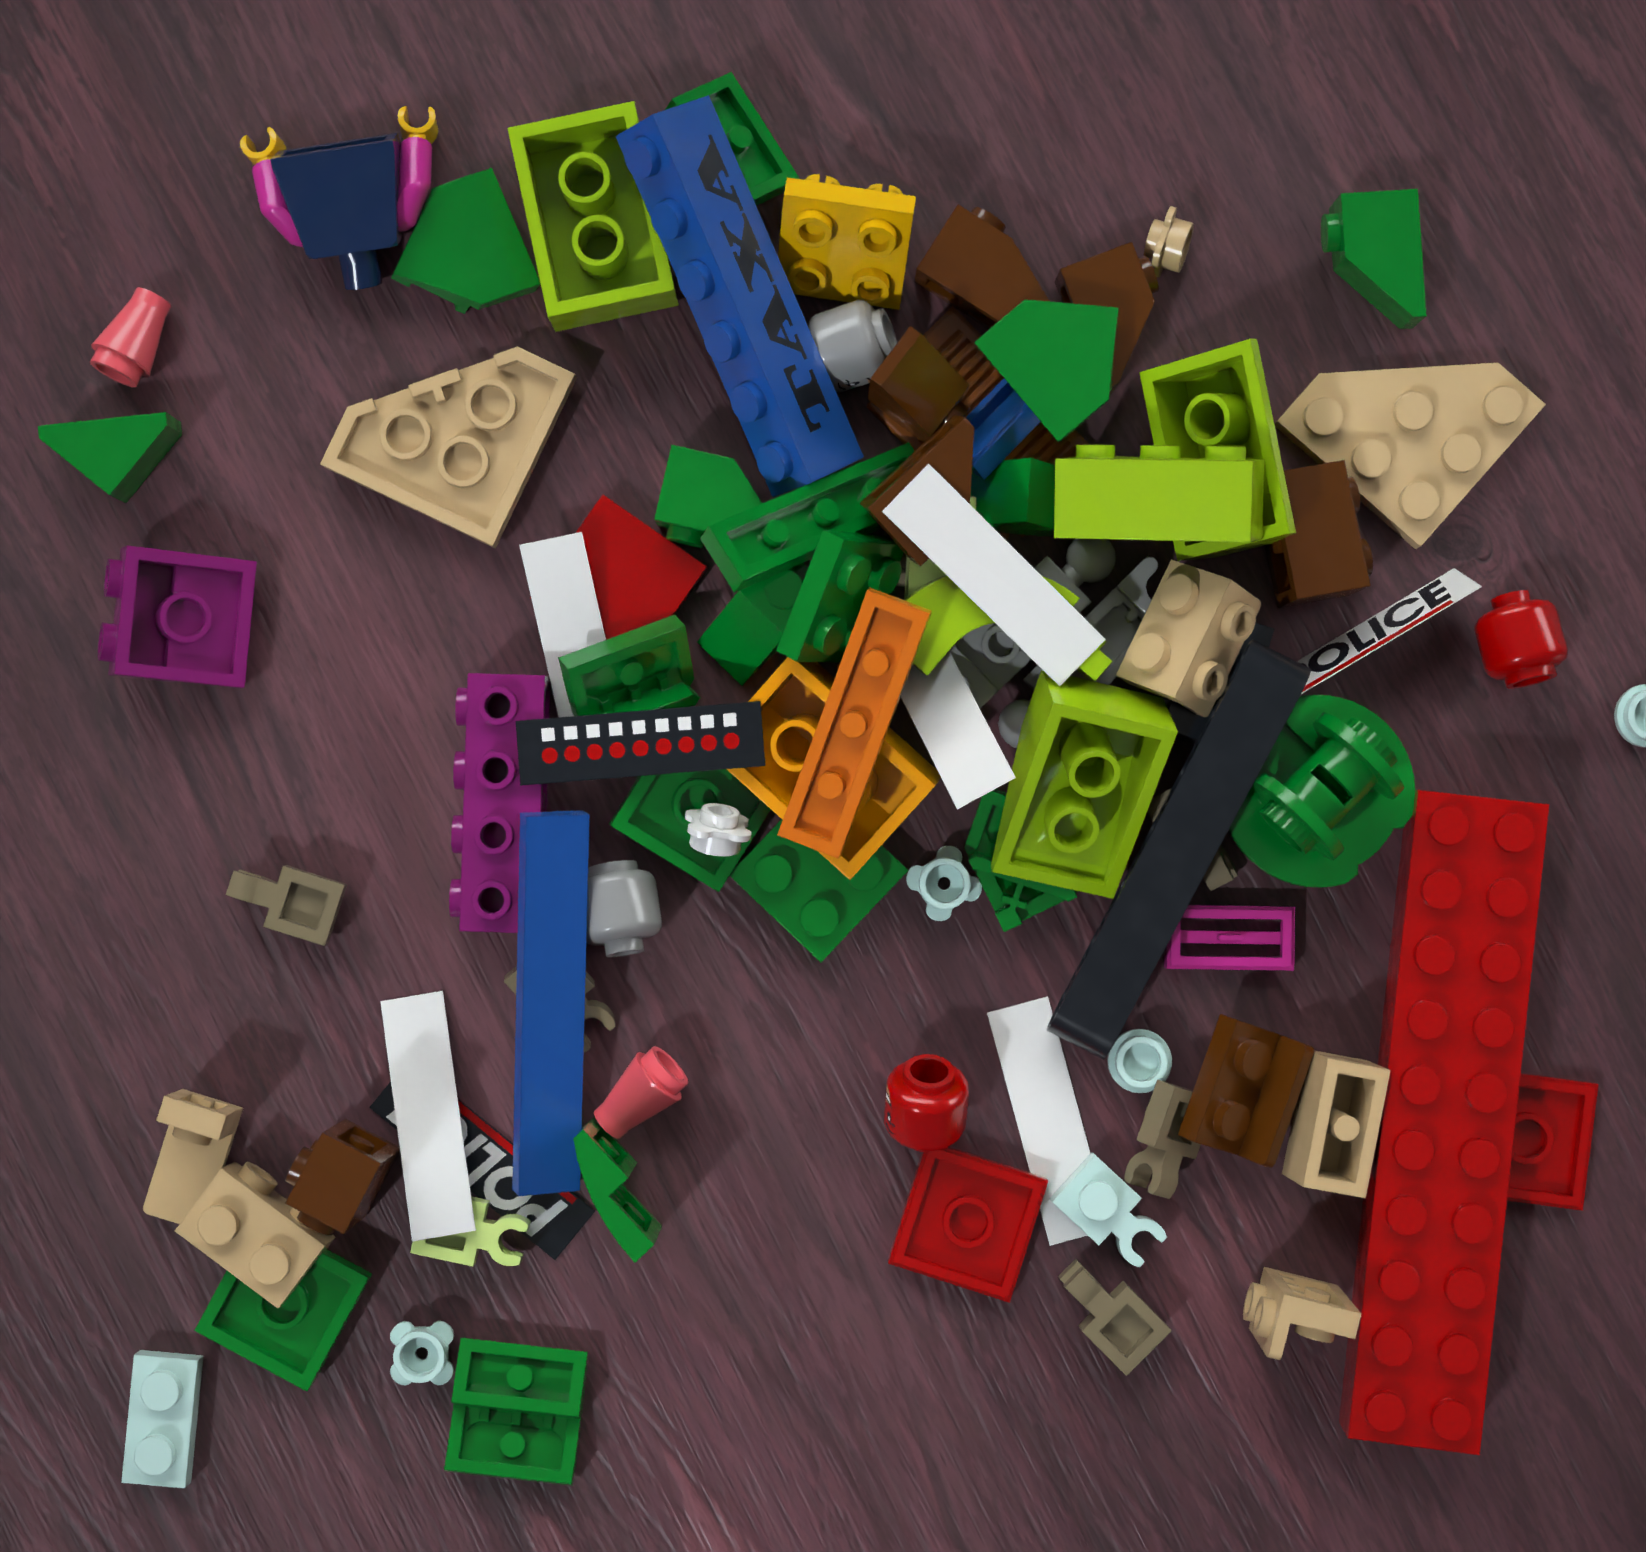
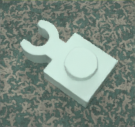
M1092 1152L1049 1198L1098 1245L1112 1232L1116 1236V1246L1119 1253L1125 1260L1136 1267H1141L1144 1263V1260L1133 1251L1131 1246L1132 1238L1136 1233L1148 1231L1161 1243L1167 1238L1163 1228L1153 1219L1143 1215L1133 1216L1130 1213L1142 1198Z

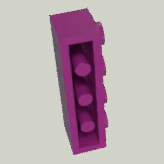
M468 673L467 688L458 687L455 703L457 726H466L465 751L455 752L453 782L455 789L464 790L463 815L453 816L451 847L453 853H462L461 879L451 880L449 912L450 917H460L459 931L518 933L520 813L547 812L548 783L520 786L515 721L550 718L551 682L550 678L545 675Z

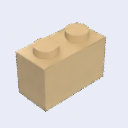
M1314 1050L1294 1109L1282 1174L1302 1187L1366 1198L1391 1070L1368 1060Z

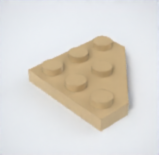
M518 346L497 353L493 355L494 358L460 370L455 368L408 385L409 388L376 400L371 398L348 406L320 465L496 549L577 377L573 372Z
M1499 363L1319 373L1274 425L1317 464L1345 460L1348 476L1353 477L1357 483L1360 501L1408 544L1417 549L1423 545L1546 404Z

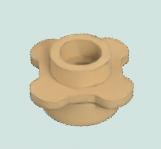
M1169 207L1165 221L1154 219L1147 236L1144 256L1152 258L1151 265L1154 267L1156 277L1161 276L1163 269L1179 273L1189 250L1194 223L1176 218L1177 207Z

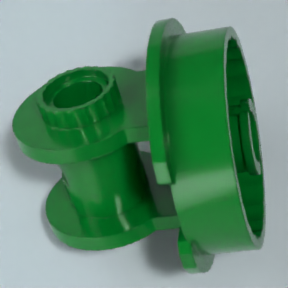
M1330 695L1300 696L1232 822L1229 832L1240 850L1251 862L1267 874L1281 881L1314 888L1346 884L1358 875V865L1369 859L1383 846L1393 829L1404 828L1413 815L1416 790L1409 756L1402 742L1389 725L1366 707L1353 701Z

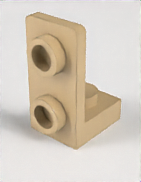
M185 1089L164 1096L156 1121L169 1126L143 1205V1211L146 1214L177 1224L182 1222L219 1170L225 1167L243 1107Z

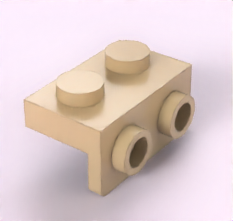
M1171 559L1116 676L1130 685L1175 701L1191 712L1207 717L1216 700L1224 692L1228 674L1244 641L1251 635L1254 629L1261 601L1232 579Z
M233 1162L219 1170L175 1232L276 1308H280L320 1254L330 1246L336 1237L333 1234L325 1235L302 1224L297 1219L300 1211L285 1204L287 1199L274 1190L277 1186L276 1180L265 1170L250 1162H246L244 1166Z

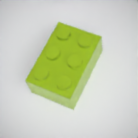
M634 101L507 128L546 312L555 332L679 306L669 258L658 234L653 228L649 212L635 180L626 166L624 155L615 137L639 123Z

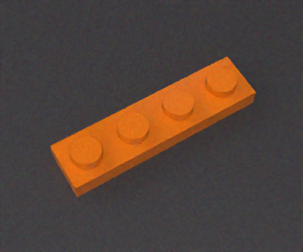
M871 587L867 590L778 831V836L839 859L930 619L931 610Z

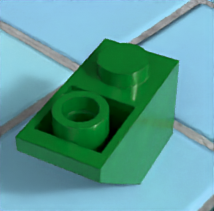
M671 444L654 520L658 527L668 529L667 540L702 548L704 544L700 538L708 526L762 504L735 459Z

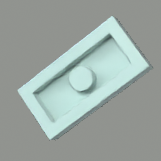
M139 1350L134 1354L121 1483L184 1489L191 1483L203 1355Z

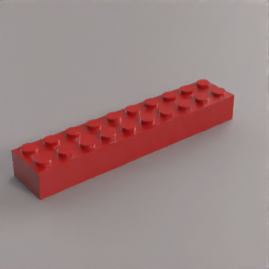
M1416 790L1413 815L1403 828L1378 1065L1391 1071L1366 1198H1363L1352 1295V1303L1362 1314L1356 1338H1348L1339 1415V1424L1348 1439L1480 1455L1550 804Z

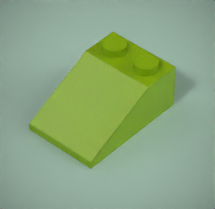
M1041 670L1021 726L1012 767L1016 778L1009 781L991 862L992 872L1114 899L1178 733L1162 697L1074 676H1069L1059 686Z

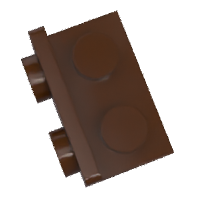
M1220 1014L1178 1135L1195 1143L1235 1154L1259 1165L1272 1168L1280 1152L1314 1054V1048L1267 1029Z

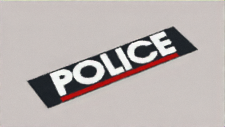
M390 1082L369 1108L397 1130ZM458 1099L470 1191L479 1198L490 1200L489 1207L500 1216L519 1214L528 1218L531 1221L530 1228L527 1232L521 1233L556 1260L595 1210L573 1192L518 1196L512 1190L513 1143Z

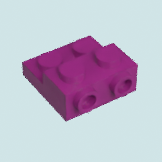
M128 545L121 548L120 560L108 559L106 565L104 597L116 598L113 624L102 622L100 627L97 651L98 661L109 662V676L245 688L257 561Z

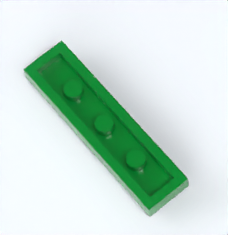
M909 442L714 523L708 526L700 539L733 592L740 591L811 560L823 530L870 534L882 529L859 503L911 456L915 450Z

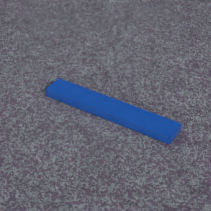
M583 810L520 813L512 1190L518 1196L580 1191L581 1170L577 1161L573 1138L582 1129L590 818V814Z

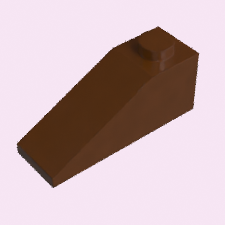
M958 204L916 268L915 283L988 329L994 326L1023 300L1049 301L1013 239L1003 233L1006 229L1005 224L996 216L980 207H974L970 212Z

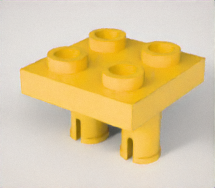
M820 174L809 175L804 180L787 177L783 197L778 258L793 293L844 302L864 300L871 306L900 310L916 196L904 195L899 188L889 185L888 192L882 191L883 184H873L867 189L840 185L837 179L827 175L825 183L819 182Z

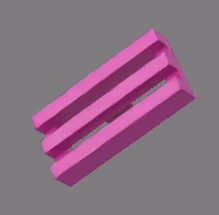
M1188 905L1182 918L1281 919L1280 931L1181 930L1180 920L1166 946V955H1164V968L1294 971L1295 907ZM1180 943L1280 945V957L1180 955Z

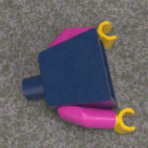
M407 106L399 109L397 116L401 135L404 139L401 145L399 132L286 149L282 139L271 127L267 128L270 136L269 146L262 152H257L255 144L248 135L243 136L240 140V147L243 153L254 165L252 174L260 211L263 216L291 245L303 247L309 259L338 256L346 290L365 289L382 284L376 250L397 246L402 239L403 232L408 231L417 223L431 187V144L438 135L435 110L432 107H428V122L419 128L409 126Z

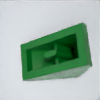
M167 412L40 425L38 426V434L40 440L108 495L127 503L182 436V425L179 420Z
M1034 458L1003 460L985 480L972 472L971 496L976 497V511L998 533L1054 537L1055 465Z

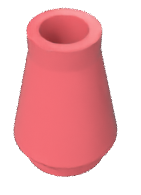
M137 287L128 303L91 344L95 353L90 360V364L100 373L116 382L129 387H137L142 376L149 377L151 374L165 318L171 308L170 303L152 291Z
M653 1046L646 1054L638 1052L604 1102L594 1110V1116L609 1135L620 1139L632 1128L681 1100L680 1091L688 1085V1078L678 1063L661 1048Z

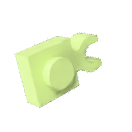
M471 1196L476 1231L413 1241L410 1252L473 1267L477 1262L479 1249L488 1251L492 1259L501 1265L517 1266L522 1262L524 1253L505 1248L501 1239L502 1233L508 1229L527 1232L531 1221L519 1214L504 1215L497 1221L486 1219L490 1200Z

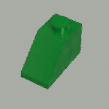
M1418 189L1341 193L1330 206L1329 214H1323L1321 219L1322 249L1324 253L1332 252L1333 271L1399 329H1413L1427 316Z
M804 563L738 591L697 641L741 686L776 653L808 570Z

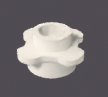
M708 803L704 804L701 809H689L686 811L685 820L691 822L688 824L687 832L690 834L689 844L693 849L701 853L723 857L733 856L740 852L742 842L751 840L752 832L746 829L749 819L741 815L732 806Z

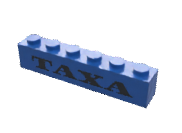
M709 95L652 114L615 136L624 155L626 166L635 180L651 217L653 228L662 242L678 279L680 290L689 304L704 339L706 350L712 357L729 396L731 407L739 419L756 458L758 469L766 481L772 498L810 484L864 458Z

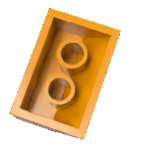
M789 657L783 661L748 701L761 702L765 766L727 769L782 820L835 679L818 662H796ZM889 727L841 856L837 859L822 852L819 853L851 880L941 779L938 770Z

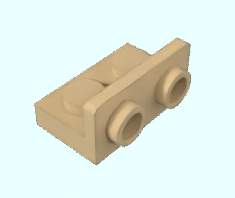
M1268 1267L1263 1268L1260 1284L1254 1282L1250 1284L1243 1309V1319L1250 1321L1249 1329L1267 1357L1277 1360L1282 1358L1290 1323L1296 1324L1295 1332L1303 1337L1319 1342L1333 1343L1335 1334L1355 1339L1362 1314L1338 1285Z

